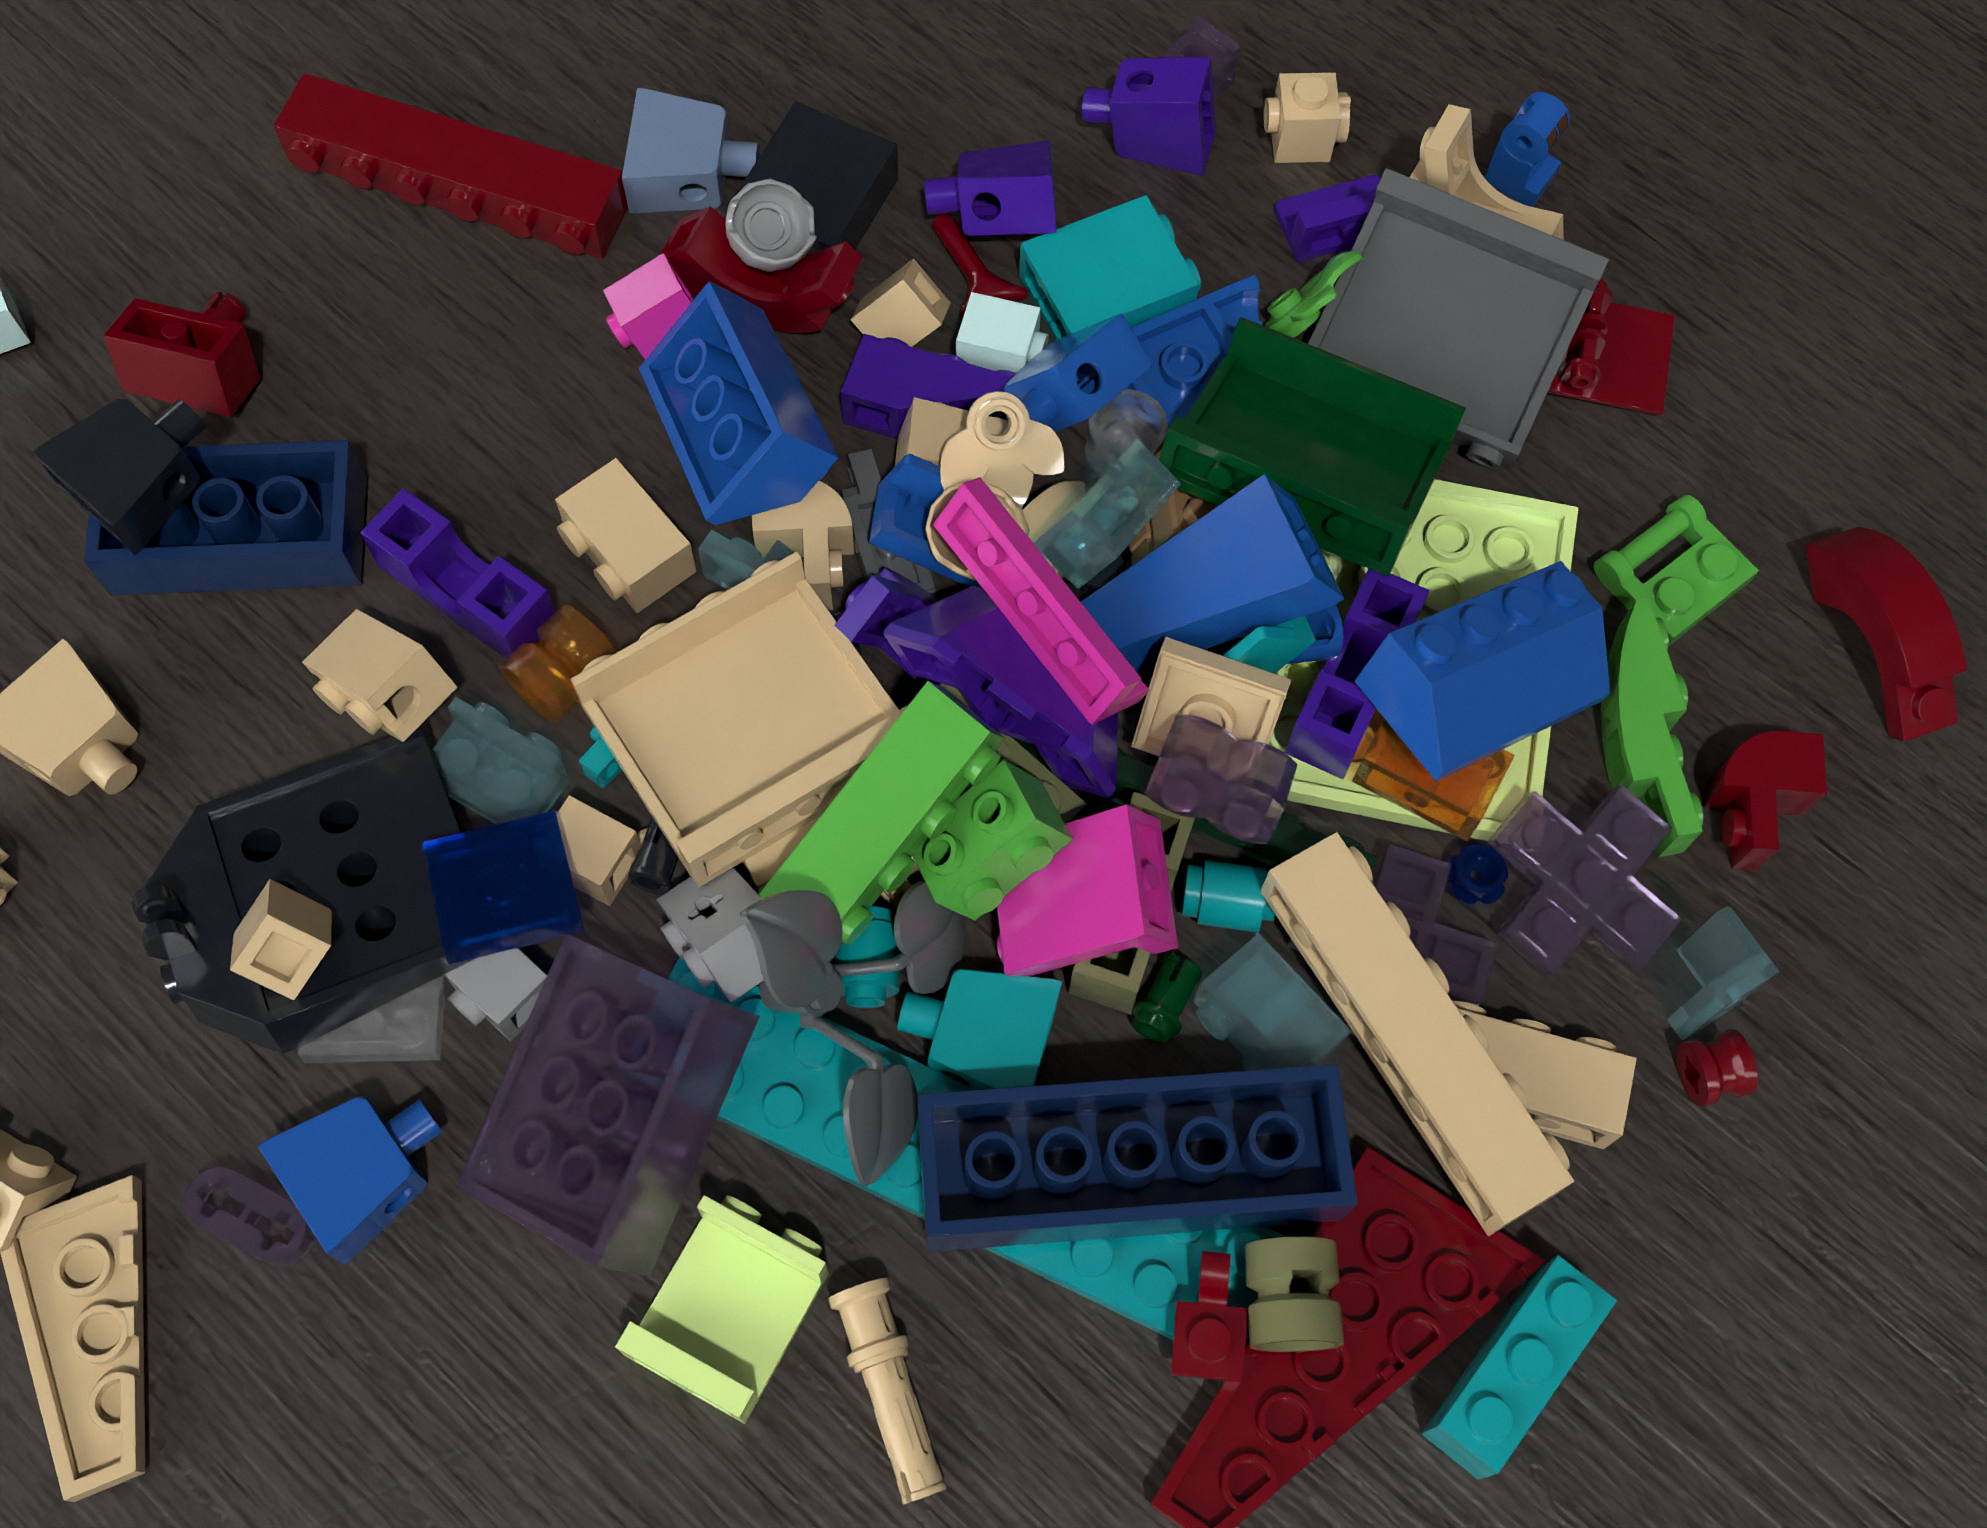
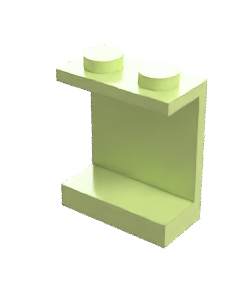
M704 1195L697 1206L702 1219L639 1326L631 1321L629 1322L615 1347L627 1358L745 1424L829 1272L826 1262L818 1258L822 1248L812 1240L788 1228L779 1237L757 1225L762 1215L742 1201L726 1195L722 1204H719Z

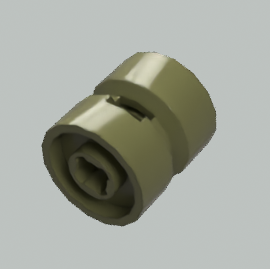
M1280 1237L1247 1243L1244 1246L1246 1286L1258 1293V1300L1248 1307L1250 1348L1270 1352H1302L1333 1349L1344 1345L1341 1304L1330 1298L1329 1290L1339 1283L1337 1242L1320 1237ZM1290 1284H1292V1286H1293V1292H1294V1293H1291V1294H1290V1292H1289V1285H1290Z

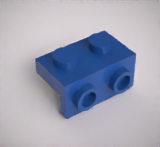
M913 454L905 455L878 485L869 543L963 585L980 588L981 585L978 581L970 580L953 572L939 563L932 554L925 528L931 505L944 492L940 480V467Z

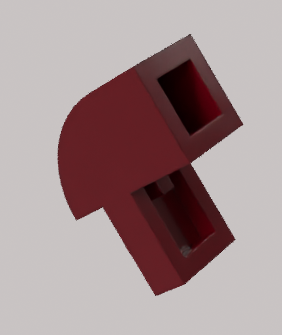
M1770 731L1758 734L1742 743L1710 779L1704 795L1703 808L1726 810L1723 816L1721 834L1723 844L1730 847L1731 869L1757 871L1779 850L1777 814L1804 816L1827 794L1823 734L1791 731Z

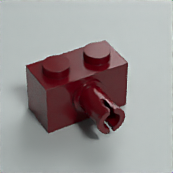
M222 291L213 293L200 313L134 298L103 335L122 391L169 403H174L181 399L190 408L232 417L260 380L246 327L242 323L246 317V310L243 304L229 293H226L222 300Z

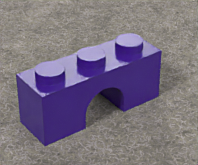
M404 488L360 532L380 569L518 668L559 623L547 589L499 555L490 565L485 563L460 540L448 519Z
M1368 569L1343 623V644L1340 654L1336 659L1327 660L1323 670H1320L1295 723L1284 752L1285 754L1340 779H1344L1376 709L1355 683V680L1390 632L1416 622L1430 590L1390 573V576L1387 577Z

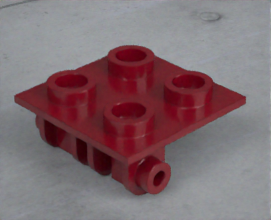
M1600 279L1547 393L1662 416L1675 315L1611 303L1612 292L1607 288L1606 281Z

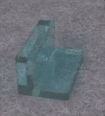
M1726 906L1715 913L1677 949L1679 956L1703 988L1667 1018V1021L1680 1039L1684 1041L1733 1010L1780 972L1731 907Z

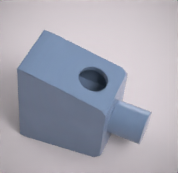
M637 88L622 174L629 213L701 210L709 206L716 209L723 202L726 176L747 177L760 157V144L731 141L727 110L720 105Z

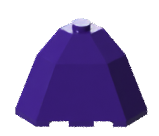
M969 587L891 622L887 626L883 634L910 674L959 689L974 713L998 733L1034 744L1053 775L1065 785L1107 799L1112 797L1117 783L1118 713L1091 725L983 588Z

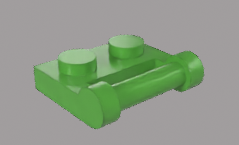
M1682 495L1667 507L1666 516L1619 552L1610 550L1594 562V572L1597 578L1628 610L1631 609L1637 599L1649 597L1656 618H1661L1665 623L1669 646L1750 583L1759 572L1707 519L1706 512L1701 503L1690 495ZM1681 534L1692 547L1643 584L1634 575L1633 570Z

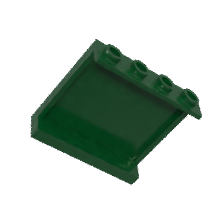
M1240 317L1228 353L1185 419L1176 416L1170 425L1153 479L1219 506L1265 474L1296 499L1320 549L1389 577L1447 455L1466 407Z

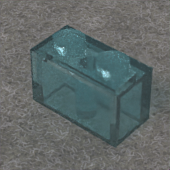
M1136 438L1089 481L1033 544L1079 589L1118 558L1181 483Z
M1259 933L1200 983L1193 1000L1199 1007L1196 1010V1015L1205 1029L1220 1041L1227 1038L1244 1056L1241 1062L1245 1071L1321 1066L1341 1048L1351 1033V1030Z

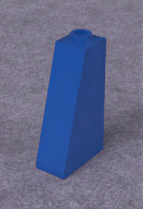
M1264 474L1085 598L1081 603L1134 670L1138 672L1156 665L1165 637L1201 649H1207L1248 635L1258 627H1272L1332 607L1345 598L1296 499Z

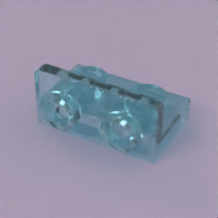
M455 697L447 707L454 721L431 751L446 795L527 842L570 782L560 759L562 752L551 741L535 732H530L526 738L508 727L510 723L507 718L492 706L479 701L473 707Z

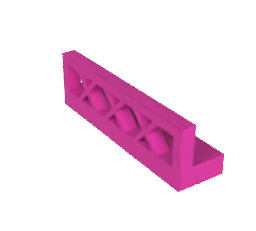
M981 477L964 482L936 519L933 526L1087 721L1093 725L1140 702L1150 691L1142 682V678Z

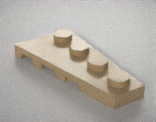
M131 1175L23 1217L9 1248L0 1252L63 1500L69 1502L79 1501L145 1473L142 1180Z

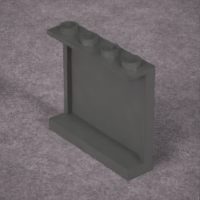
M1386 168L1376 188L1374 203L1351 250L1359 252L1364 259L1347 268L1339 276L1334 287L1338 292V296L1326 304L1308 344L1466 407L1452 443L1467 449L1466 456L1479 465L1491 469H1499L1502 464L1512 468L1609 259Z

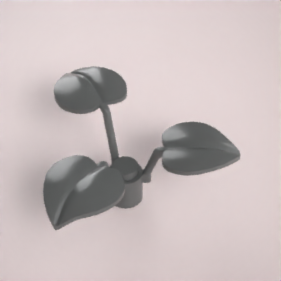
M925 880L911 886L904 893L898 904L894 921V936L901 954L891 959L838 965L831 964L829 961L836 955L841 945L843 934L842 922L834 902L821 892L812 890L780 892L766 897L740 912V916L750 932L757 951L764 979L760 982V996L763 1004L771 1011L800 1014V1026L802 1028L817 1030L862 1058L868 1066V1069H858L850 1076L843 1101V1123L849 1155L855 1175L860 1185L864 1186L875 1183L897 1161L908 1146L918 1120L916 1085L906 1067L898 1064H889L884 1067L883 1058L879 1053L831 1025L821 1017L827 1011L833 1010L841 999L842 981L840 977L899 971L906 967L909 985L916 993H934L948 984L954 970L958 969L963 956L966 934L965 920L963 915L935 903Z

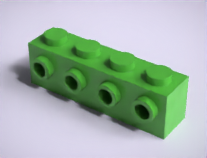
M927 681L759 893V896L764 899L790 890H812L825 894L834 902L840 915L843 932L841 944L844 943L846 946L852 944L871 923L874 915L869 909L884 890L888 893L893 892L910 875L916 864L911 856L926 837L934 840L953 821L958 812V808L953 803L969 783L974 787L978 786L994 770L1001 757L996 750L1005 740V737L945 688Z

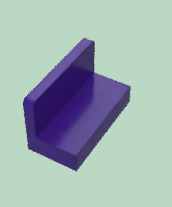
M1371 175L1276 202L1274 213L1297 263L1353 248L1374 203L1376 188L1381 180L1380 176Z

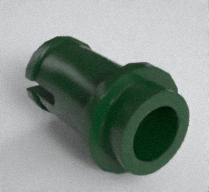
M1168 954L1164 957L1161 963L1162 966L1145 1000L1136 1002L1132 1009L1135 1017L1132 1023L1134 1030L1143 1037L1162 1044L1167 1043L1170 1036L1179 1035L1182 1028L1179 1018L1196 984L1200 982L1203 975L1200 968L1185 959L1181 970L1177 969L1176 967L1180 961V956Z

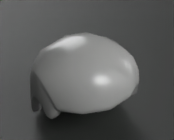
M770 178L748 183L729 203L725 221L726 236L730 247L748 266L765 272L790 269L808 254L817 238L815 235L814 208L791 185Z

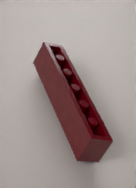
M303 73L273 125L288 161L304 171L312 173L320 171L337 176L358 188L368 189L372 187L397 195L403 201L413 205L426 204L449 211L455 217L464 221L472 222L478 220L503 228L509 234L519 238L532 237L555 244L563 251L574 255L584 253L604 259L628 210L622 181V170Z

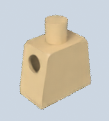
M64 639L58 642L0 693V754L68 796L78 794L92 780L107 794H116L124 790L134 780L137 774V766L123 752L136 741L138 732L94 672Z

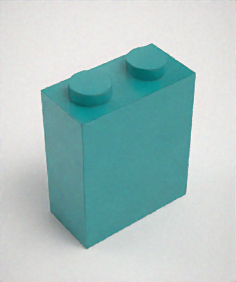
M1147 195L1056 229L1057 233H1045L1021 243L1019 278L1025 289L1029 291V296L1034 305L1041 308L1040 316L1054 341L1120 313L1123 314L1130 327L1136 326L1196 300L1197 293L1201 290V279L1196 265L1190 258H1183L1175 244L1174 232L1168 218L1164 214H1157Z

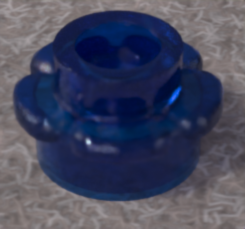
M1476 844L1463 847L1459 855H1452L1445 865L1444 875L1445 879L1452 884L1451 893L1459 901L1467 905H1474L1477 902L1490 905L1498 901L1504 894L1505 886L1503 883L1508 879V869L1504 858L1497 850L1487 845ZM1471 872H1479L1482 880H1473L1470 875Z

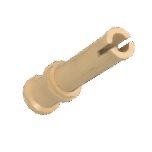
M880 1278L841 1291L829 1297L828 1301L831 1309L839 1310L852 1350L846 1357L849 1367H853L855 1373L862 1372L883 1442L896 1476L901 1501L905 1505L946 1490L947 1487L943 1481L939 1465H937L926 1425L903 1358L909 1354L907 1348L910 1345L907 1336L898 1334L886 1297V1293L891 1289L888 1278Z

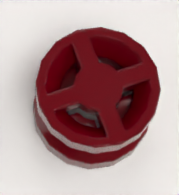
M1729 1029L1719 1032L1712 1041L1707 1043L1691 1039L1681 1042L1677 1046L1676 1065L1679 1078L1688 1097L1696 1106L1705 1107L1715 1104L1723 1094L1730 1093L1733 1096L1742 1097L1756 1091L1758 1071L1755 1059L1745 1038L1737 1030Z

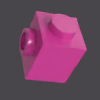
M664 253L603 290L614 312L606 317L609 327L624 348L634 344L645 360L694 300L690 290Z

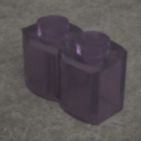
M1176 715L1144 793L1157 805L1172 813L1190 818H1206L1217 829L1233 838L1250 843L1266 844L1269 842L1284 811L1297 763L1286 753L1269 744L1254 740H1236L1230 732L1210 720L1192 715Z

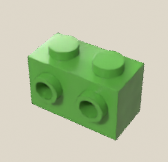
M1003 760L982 783L975 787L972 786L953 803L958 808L953 821L934 840L926 837L914 852L913 857L935 903L975 921L981 915L995 909L1002 902L1004 896L1028 876L1046 867L1051 862L1053 856L1071 842L1073 838L1042 781Z

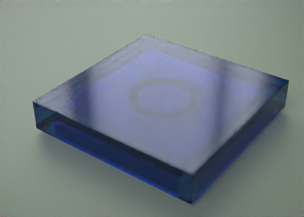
M555 811L422 842L443 949L448 965L585 931Z

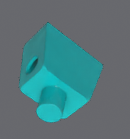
M963 969L954 970L945 1001L907 992L901 1008L897 1030L933 1040L928 1057V1067L976 1090L1035 1086L1058 1005L1062 981L1030 976L1011 977L1001 973Z

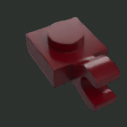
M1202 1251L1197 1303L1176 1302L1171 1363L1172 1376L1243 1382L1248 1308L1227 1306L1231 1254Z

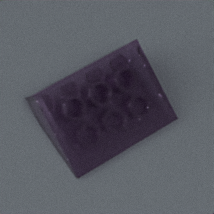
M565 934L456 1187L598 1268L650 1276L760 1016L582 939Z

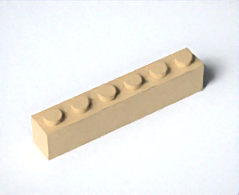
M1336 832L1270 869L1260 892L1489 1237L1572 1184L1574 1179L1567 1170L1570 1167L1569 1159L1560 1143L1547 1132L1542 1134L1527 1112L1529 1103L1520 1084L1510 1074H1502L1487 1053L1489 1045L1481 1027L1471 1016H1462L1448 996L1449 985L1440 967L1430 958L1423 959L1409 938L1411 935L1410 927L1401 910L1390 901L1384 902L1371 882L1373 875L1365 857L1357 848L1353 846L1348 848Z

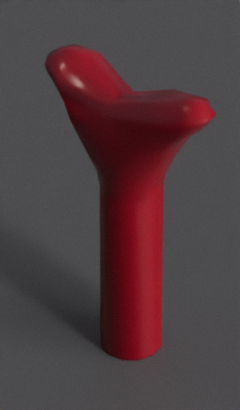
M941 214L933 221V229L969 283L968 293L959 313L962 319L971 292L1014 302L1023 301L1028 297L1029 291L996 276L985 267L951 214Z

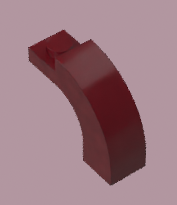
M711 206L679 220L660 255L665 254L691 294L697 297L705 285L711 281L762 308L773 330L778 332L812 333L822 330L832 309L843 303L852 292L855 284L852 277L863 258L851 245L843 242L805 256L790 269L765 272L746 265L733 251L726 236V219Z
M1856 527L1805 544L1814 602L1836 608L1848 615L1864 633L1872 648L1880 673L1888 736L1905 742L1958 723L1952 676L1967 671L1965 654L1950 609L1934 580L1922 564L1904 546L1891 537L1863 527Z

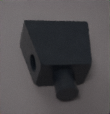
M116 399L40 445L32 454L60 489L135 556L198 486L200 476L182 448L206 429V426L199 416L181 399L175 401L153 421L127 399Z

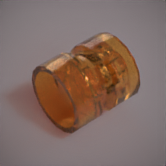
M562 604L536 630L539 640L537 644L522 643L498 666L501 675L511 688L532 709L554 724H558L580 702L571 678L582 673L585 666L592 660L603 655L617 653L611 642L590 620L579 611L565 604Z

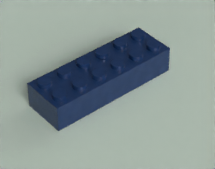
M1338 1064L917 1095L927 1252L1343 1221L1358 1205Z

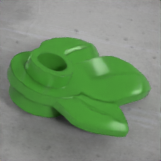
M1346 251L1332 257L1325 268L1311 278L1299 291L1296 288L1286 291L1267 308L1271 317L1265 323V327L1293 338L1302 333L1320 316L1321 311L1319 309L1338 296V292L1333 286L1337 278L1347 268L1363 260V256L1359 252Z

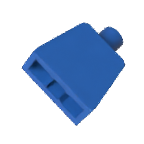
M1120 313L1049 343L1004 385V392L1014 395L1025 405L1031 420L1042 423L1056 432L1083 422L1094 415L1153 366V363L1125 317ZM1082 364L1092 365L1095 370L1080 381L1076 375L1078 368Z
M360 1096L264 1141L257 1147L324 1251L340 1263L346 1264L425 1189L428 1183L410 1155L443 1133V1130L421 1099H418L386 1121L379 1109L368 1098Z

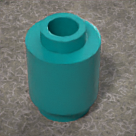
M1208 860L1204 861V866L1188 865L1181 916L1197 918V925L1259 933L1261 921H1274L1275 913L1260 892L1267 877V868Z
M871 906L869 911L874 915L871 923L852 944L846 946L842 943L839 950L834 956V964L884 960L898 956L900 950L894 936V912L883 907ZM900 970L840 977L842 981L841 996L846 997L845 1003L852 1007L877 1008L884 1006L886 998L892 997L899 992Z

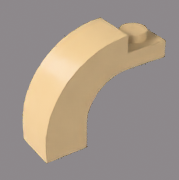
M1449 104L1436 127L1431 126L1425 132L1420 147V160L1410 178L1564 240L1563 214L1518 203L1501 194L1483 177L1474 158L1471 109Z

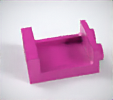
M1127 804L1066 823L1065 825L1073 840L1057 852L1046 867L1032 873L1004 896L1002 902L997 906L1000 928L997 950L1000 960L1004 965L1005 975L1011 977L1030 976L1051 979L1050 970L1132 947L1152 954L1178 948L1161 822L1159 819Z

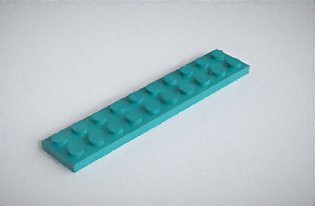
M678 958L620 1063L619 1069L621 1072L925 1220L918 1120L912 1138L904 1152L875 1183L867 1186L860 1185L855 1175L844 1131L843 1101L850 1076L858 1069H868L866 1062L817 1030L802 1028L800 1026V1014L769 1010L762 1002L759 986L756 985L733 1002H730L715 982L704 989L685 961ZM821 1017L831 1025L879 1053L883 1058L884 1067L889 1064H898L906 1067L916 1085L917 1095L976 1090L827 1018ZM1253 1227L989 1247L984 1249L1173 1340L1176 1302L1197 1303L1202 1251L1231 1254L1227 1306L1248 1308L1258 1300V1293L1246 1286L1244 1246L1256 1240L1287 1236L1268 1227ZM1247 1314L1246 1343H1247L1248 1338H1249L1248 1314Z

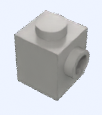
M497 929L503 944L502 946L444 975L455 989L448 997V1000L473 1025L477 1026L485 1018L511 1042L558 993L548 976Z

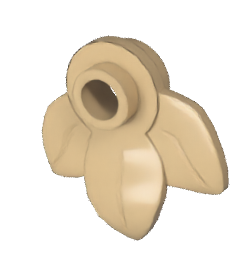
M1002 391L986 393L972 404L967 414L966 428L946 442L940 462V480L944 491L947 487L981 477L984 482L1007 492L1021 507H1023L1029 496L1034 474L1055 475L1064 472V452L1057 434L1052 428L1031 420L1025 405L1014 395ZM995 411H1002L1008 417L1007 429L998 435L989 433L986 427L988 416Z

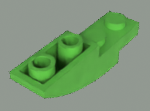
M1645 597L1635 601L1619 625L1609 651L1607 663L1610 694L1601 702L1602 743L1606 770L1615 804L1640 800L1658 857L1683 853L1703 832V810L1697 795L1694 792H1689L1682 771L1683 751L1680 741L1674 734L1669 733L1687 710V687L1683 677L1679 673L1674 672L1667 651L1669 638L1665 623L1661 618H1656L1649 597Z

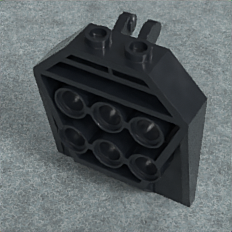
M421 726L404 742L392 736L198 805L147 881L148 886L144 885L142 889L138 890L131 902L134 914L139 922L147 924L141 937L144 950H146L149 957L170 961V963L160 966V973L171 1001L174 1004L184 1001L201 1024L282 1054L295 1050L503 945ZM346 827H352L346 832L339 833V831L345 829ZM276 854L274 857L270 858L269 860H267V861H262V860L265 859L266 857H268V856H270V855ZM373 877L366 884L354 887L361 880ZM269 879L329 908L332 912L331 947L295 1000L230 970L234 933ZM392 930L389 936L384 939L371 941L379 933Z

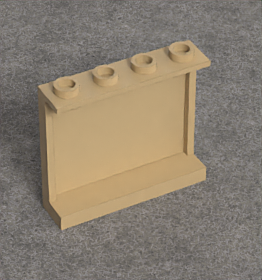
M797 551L780 561L772 560L761 565L747 580L725 592L718 591L706 596L692 611L670 623H660L649 628L637 642L613 655H603L592 660L585 666L582 673L571 678L585 713L698 888L822 815L907 708V706L900 710L897 708L850 640L834 626L836 624L835 619L805 578L802 558Z

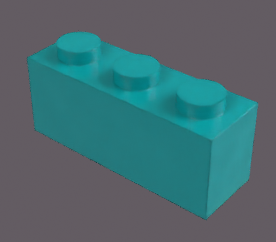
M1559 1255L1546 1262L1533 1273L1421 1432V1435L1476 1479L1480 1480L1499 1474L1617 1300Z

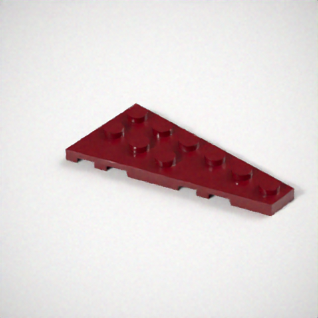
M1367 1146L1353 1167L1358 1205L1343 1221L1320 1222L1311 1236L1332 1239L1337 1242L1339 1283L1329 1290L1330 1298L1341 1304L1344 1345L1333 1349L1317 1351L1270 1352L1251 1349L1250 1340H1248L1245 1345L1243 1382L1224 1381L1150 1502L1149 1507L1179 1528H1235L1547 1261L1500 1231L1488 1237L1474 1214ZM1292 1284L1289 1285L1290 1294L1294 1293Z

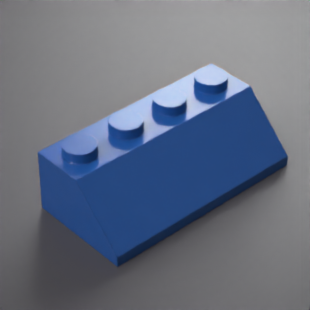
M711 281L705 285L639 367L705 520L709 523L719 525L801 502L839 458L764 310Z
M1559 561L1390 632L1356 678L1355 683L1433 779L1438 781L1607 698L1610 694L1602 607L1586 590L1582 581L1562 561Z

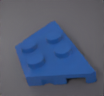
M1255 274L1131 327L1153 366L1103 407L1157 442L1165 441L1167 431L1176 416L1183 419L1187 417L1228 353L1240 317L1262 325V321H1259L1258 313L1259 280ZM1082 364L1078 368L1076 375L1082 381L1095 368L1090 364Z

